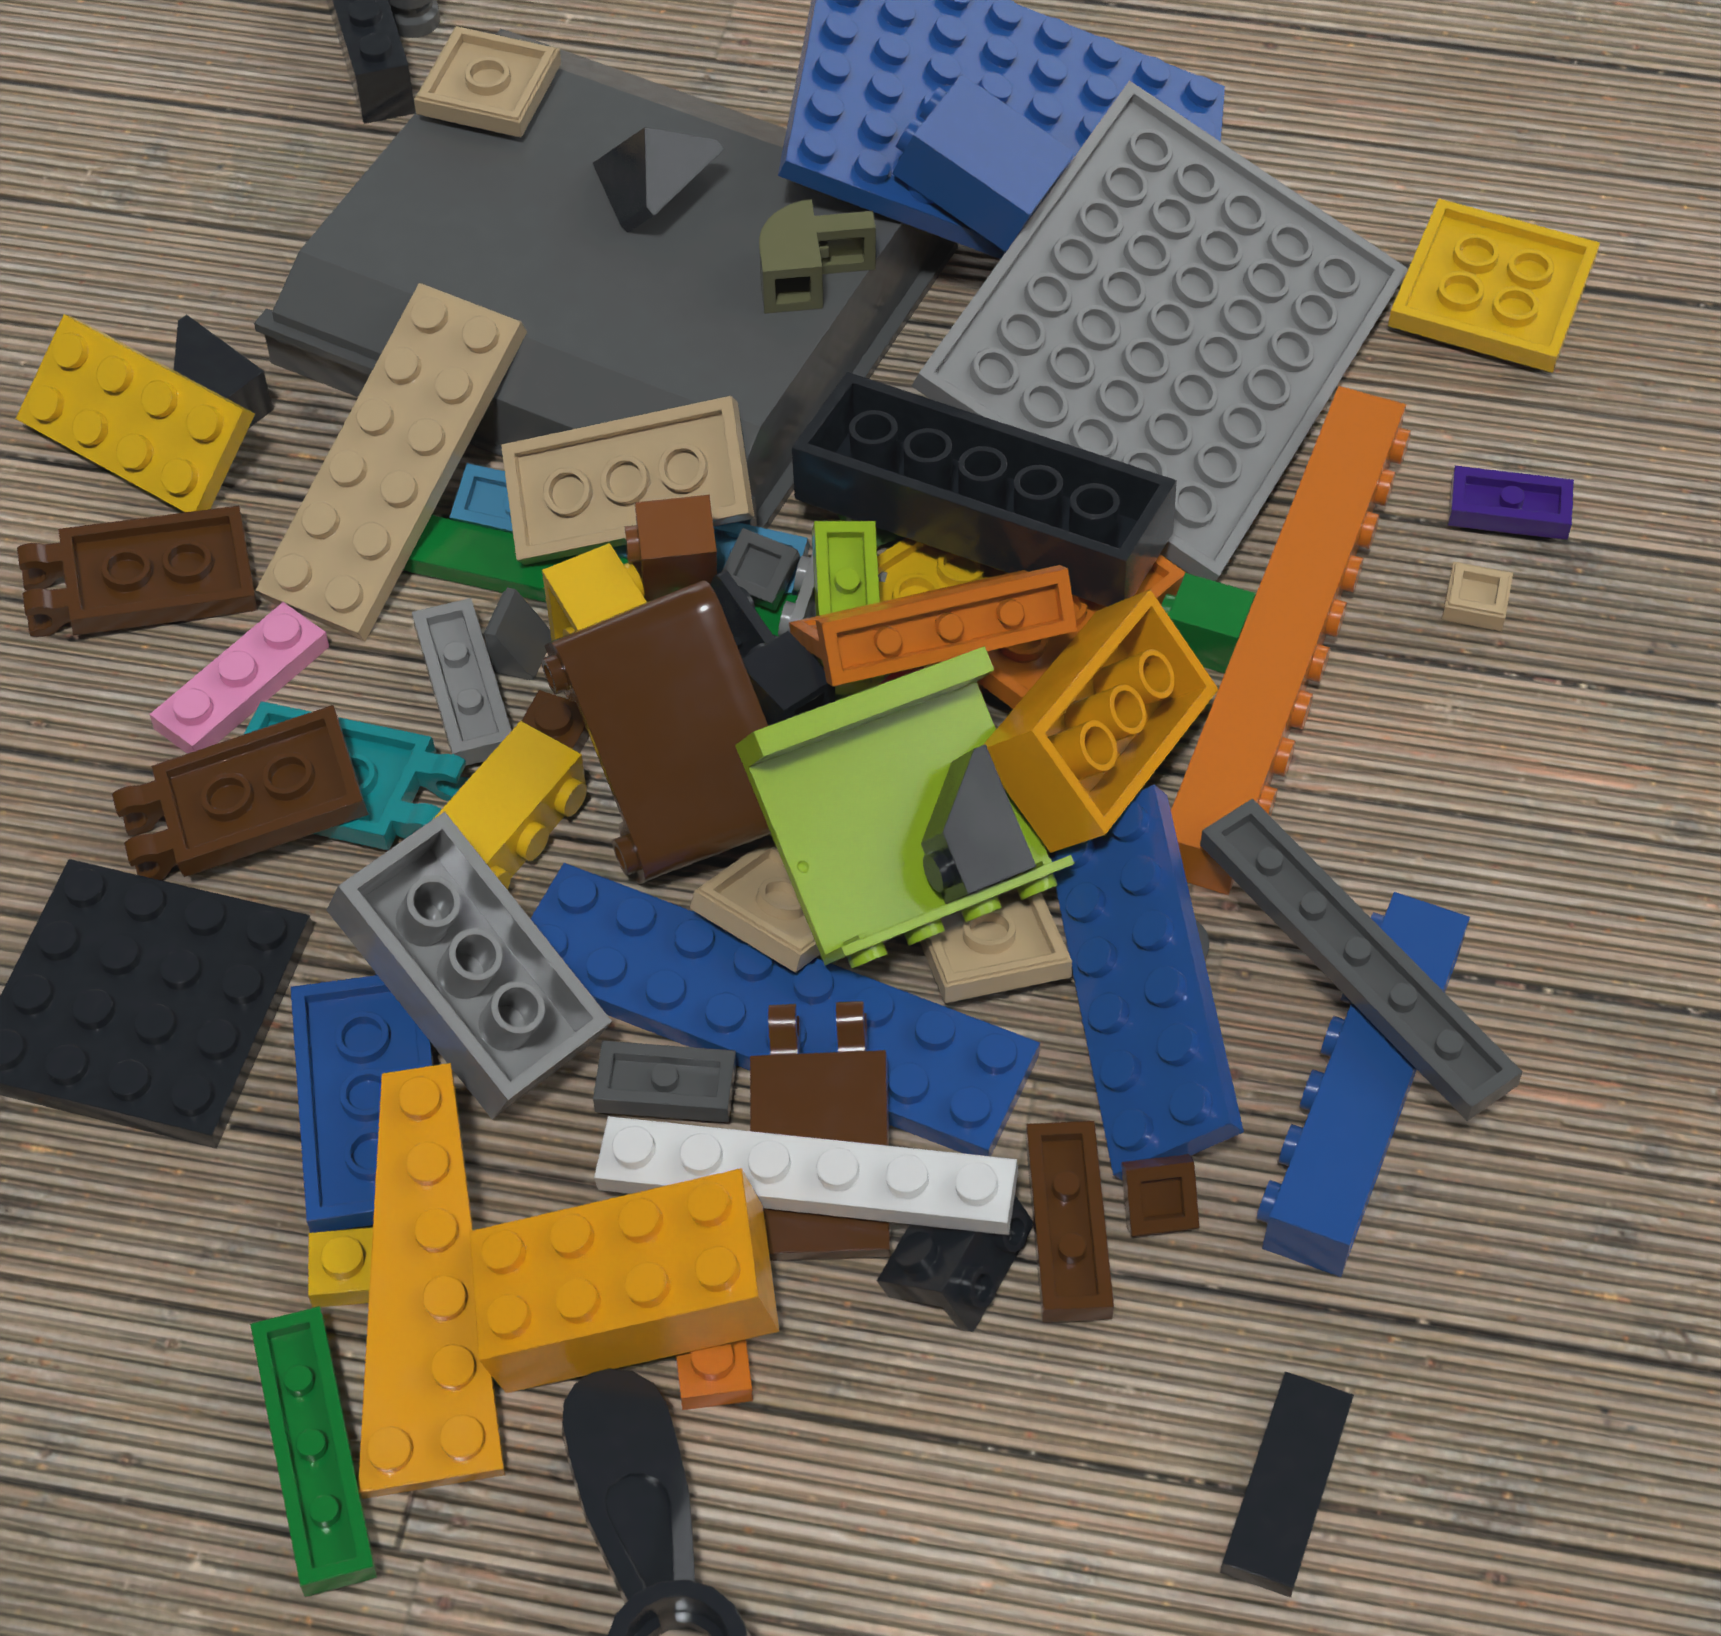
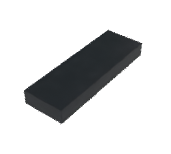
M1285 1371L1220 1573L1291 1598L1354 1394Z

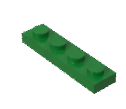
M318 1306L251 1323L252 1337L297 1573L303 1595L307 1597L378 1578L321 1307Z

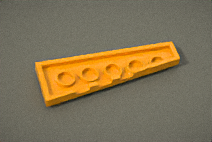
M451 1063L382 1073L358 1480L359 1492L363 1499L505 1475L493 1377L479 1361L469 1233V1231L473 1230Z

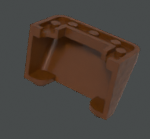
M702 580L557 638L545 645L548 656L541 659V664L549 687L555 695L564 692L569 701H576L623 822L619 824L620 837L613 839L612 845L617 861L626 876L634 873L638 884L645 883L771 834L735 746L752 732L765 728L768 724L721 604L707 581Z

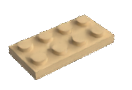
M732 396L501 444L516 560L523 565L586 553L608 543L612 547L626 545L625 526L636 525L635 502L710 495L714 527L755 518L738 402Z

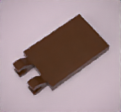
M240 506L58 529L59 543H27L17 547L19 567L22 570L24 590H26L22 593L24 611L28 620L29 634L33 637L51 635L68 622H71L73 636L257 611ZM65 577L66 588L46 589L58 578Z
M334 705L152 765L154 781L137 786H126L112 793L118 817H123L128 836H135L124 842L130 866H135L137 875L158 880L165 878L176 864L183 876L187 877L369 815ZM164 815L168 829L153 834H143L151 830Z
M836 1002L838 1052L800 1054V1017L797 1016L796 1004L769 1005L770 1055L750 1056V1131L889 1146L888 1058L886 1050L867 1051V1014L864 1013V1002ZM763 1208L770 1261L891 1257L892 1255L891 1222Z

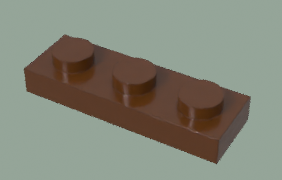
M1095 1121L1026 1124L1025 1139L1042 1322L1112 1319L1114 1301Z

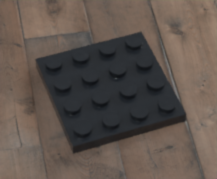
M69 859L0 995V1095L217 1149L313 932L310 915Z

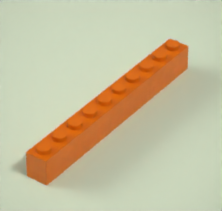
M1338 386L1171 808L1187 883L1229 895L1234 880L1200 846L1202 830L1252 798L1269 816L1272 814L1278 789L1270 787L1274 774L1285 777L1296 743L1295 740L1288 739L1292 727L1303 729L1313 699V693L1306 692L1309 680L1321 682L1330 654V647L1323 645L1326 635L1337 637L1347 608V602L1341 601L1340 597L1343 590L1351 593L1355 591L1364 558L1356 556L1359 547L1371 548L1380 518L1379 514L1372 513L1375 504L1387 505L1396 472L1389 471L1388 469L1391 462L1401 465L1406 454L1411 430L1402 428L1406 404L1342 386Z

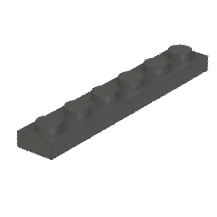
M1253 798L1202 830L1200 846L1466 1121H1469L1519 1085L1523 1071Z

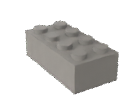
M445 811L341 883L326 909L445 1061L451 1063L452 1070L492 1120L593 1044L612 1022Z

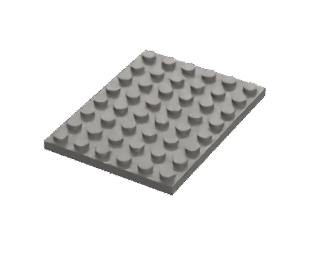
M1129 80L918 373L912 387L929 399L1177 480L1174 529L1160 554L1189 574L1216 581L1407 273L1408 268Z

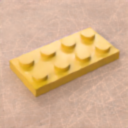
M63 314L15 419L184 512L211 509L255 413L90 325Z

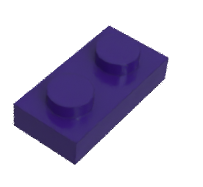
M1455 465L1451 480L1448 526L1568 540L1572 526L1574 479Z

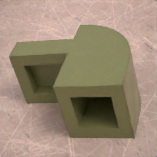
M812 199L792 203L774 213L764 224L759 237L760 277L764 313L823 309V274L876 270V226L873 211L814 216Z

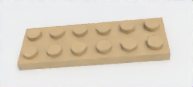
M418 284L255 590L263 599L277 605L284 602L305 617L366 641L527 333L521 321L427 285Z

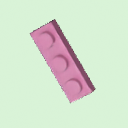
M282 602L149 715L154 730L187 754L217 744L256 711L261 701L266 702L329 648L326 632Z

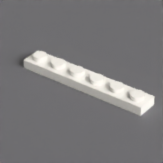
M608 1116L594 1179L598 1190L632 1194L742 1168L760 1199L763 1208L1009 1235L1018 1177L1017 1159Z

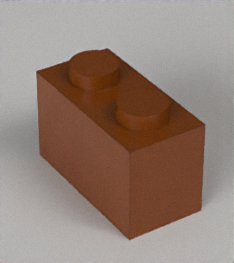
M710 495L635 502L636 525L625 526L627 562L632 563L640 575L644 587L645 600L649 602L702 580L710 584L714 575L717 574V550Z

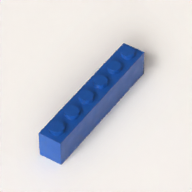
M1394 892L1385 916L1373 912L1371 919L1446 992L1461 951L1470 917ZM1343 993L1341 1001L1351 1004L1345 1019L1336 1016L1332 1017L1321 1048V1054L1330 1057L1324 1073L1312 1069L1301 1099L1300 1108L1309 1111L1305 1125L1302 1128L1291 1124L1279 1156L1278 1163L1288 1166L1282 1184L1269 1180L1256 1219L1268 1223L1262 1249L1338 1277H1342L1417 1071L1402 1053Z

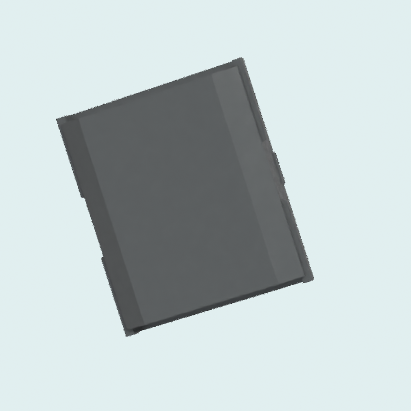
M500 29L497 32V34H495L508 38L550 46L545 43L530 39L528 37L513 33L508 30L506 31ZM560 49L561 65L522 138L415 113L300 249L274 309L266 308L254 322L256 332L265 335L271 364L359 397L419 283L521 321L527 333L470 440L472 445L502 457L501 444L732 396L738 402L755 517L754 519L739 521L738 523L768 529L794 491L791 447L846 372L870 379L958 249V243L873 212L876 226V270L823 274V309L765 314L761 292L759 237L764 224L774 213L792 203L812 199L814 216L870 210L779 177L778 171L786 128ZM644 127L718 140L724 150L656 215L628 233L624 230L616 217L592 164L594 161Z

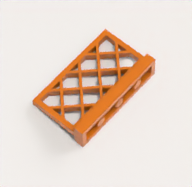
M1061 565L1030 572L1021 570L789 622L790 633L810 653L823 660L826 682L831 686L943 662L984 646L986 651H991L1078 631L1068 568Z

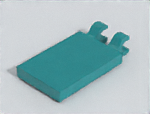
M261 701L243 735L310 713L311 711ZM339 717L369 815L314 834L389 850L396 836L406 839L433 820L441 811V808L432 804L412 803L419 787H425L439 798L449 802L469 779L461 777L466 766V760L454 754H436L431 736Z

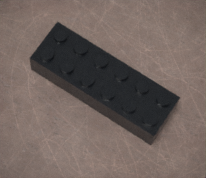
M846 372L791 447L796 500L857 521H875L877 528L1007 573L1021 570L1030 572L1061 565L1068 568L1072 595L1106 607L1136 594L1174 529L1177 480L850 372Z

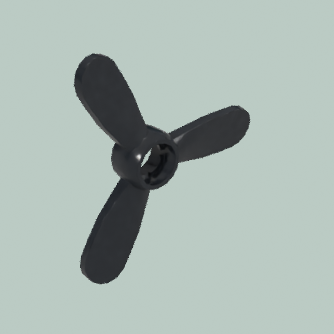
M610 1368L590 1373L574 1384L564 1400L562 1437L586 1523L625 1603L615 1614L608 1636H658L669 1630L691 1629L708 1636H751L732 1602L715 1588L695 1582L689 1488L667 1402L654 1383L633 1371Z

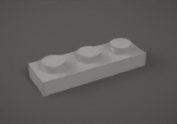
M468 598L413 611L412 617L451 754L464 758L466 765L483 762L512 730L472 599Z

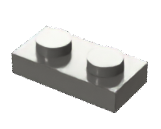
M602 1041L593 1095L594 1110L599 1113L729 1122L736 1071V1052L734 1050Z

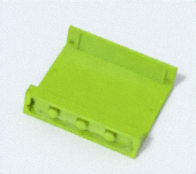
M985 646L756 730L735 745L825 966L847 957L851 969L878 959L888 954L883 942L904 934L909 946L945 931L941 921L942 918L961 911L965 923L1001 909L1002 906L997 896L1016 888L1021 900L1058 885L1053 873L1075 864L1071 855L1054 862L1051 861L1042 840L1006 792L1036 867L948 904H945L941 892L936 891L930 885L923 868L925 853L921 842L952 761L967 752L982 746L996 730L977 684V681L994 671Z

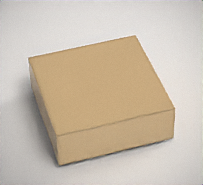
M1453 561L1442 620L1502 632L1513 573Z

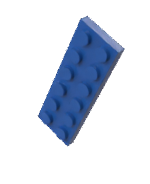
M1152 785L1138 792L1105 835L1052 853L1049 852L1052 862L1071 855L1075 863L1053 874L1058 884L1056 891L1068 951L1072 960V971L1112 1172L1114 1176L1122 1181L1121 1162L1184 1154L1191 1156L1244 1132L1168 796L1157 786Z

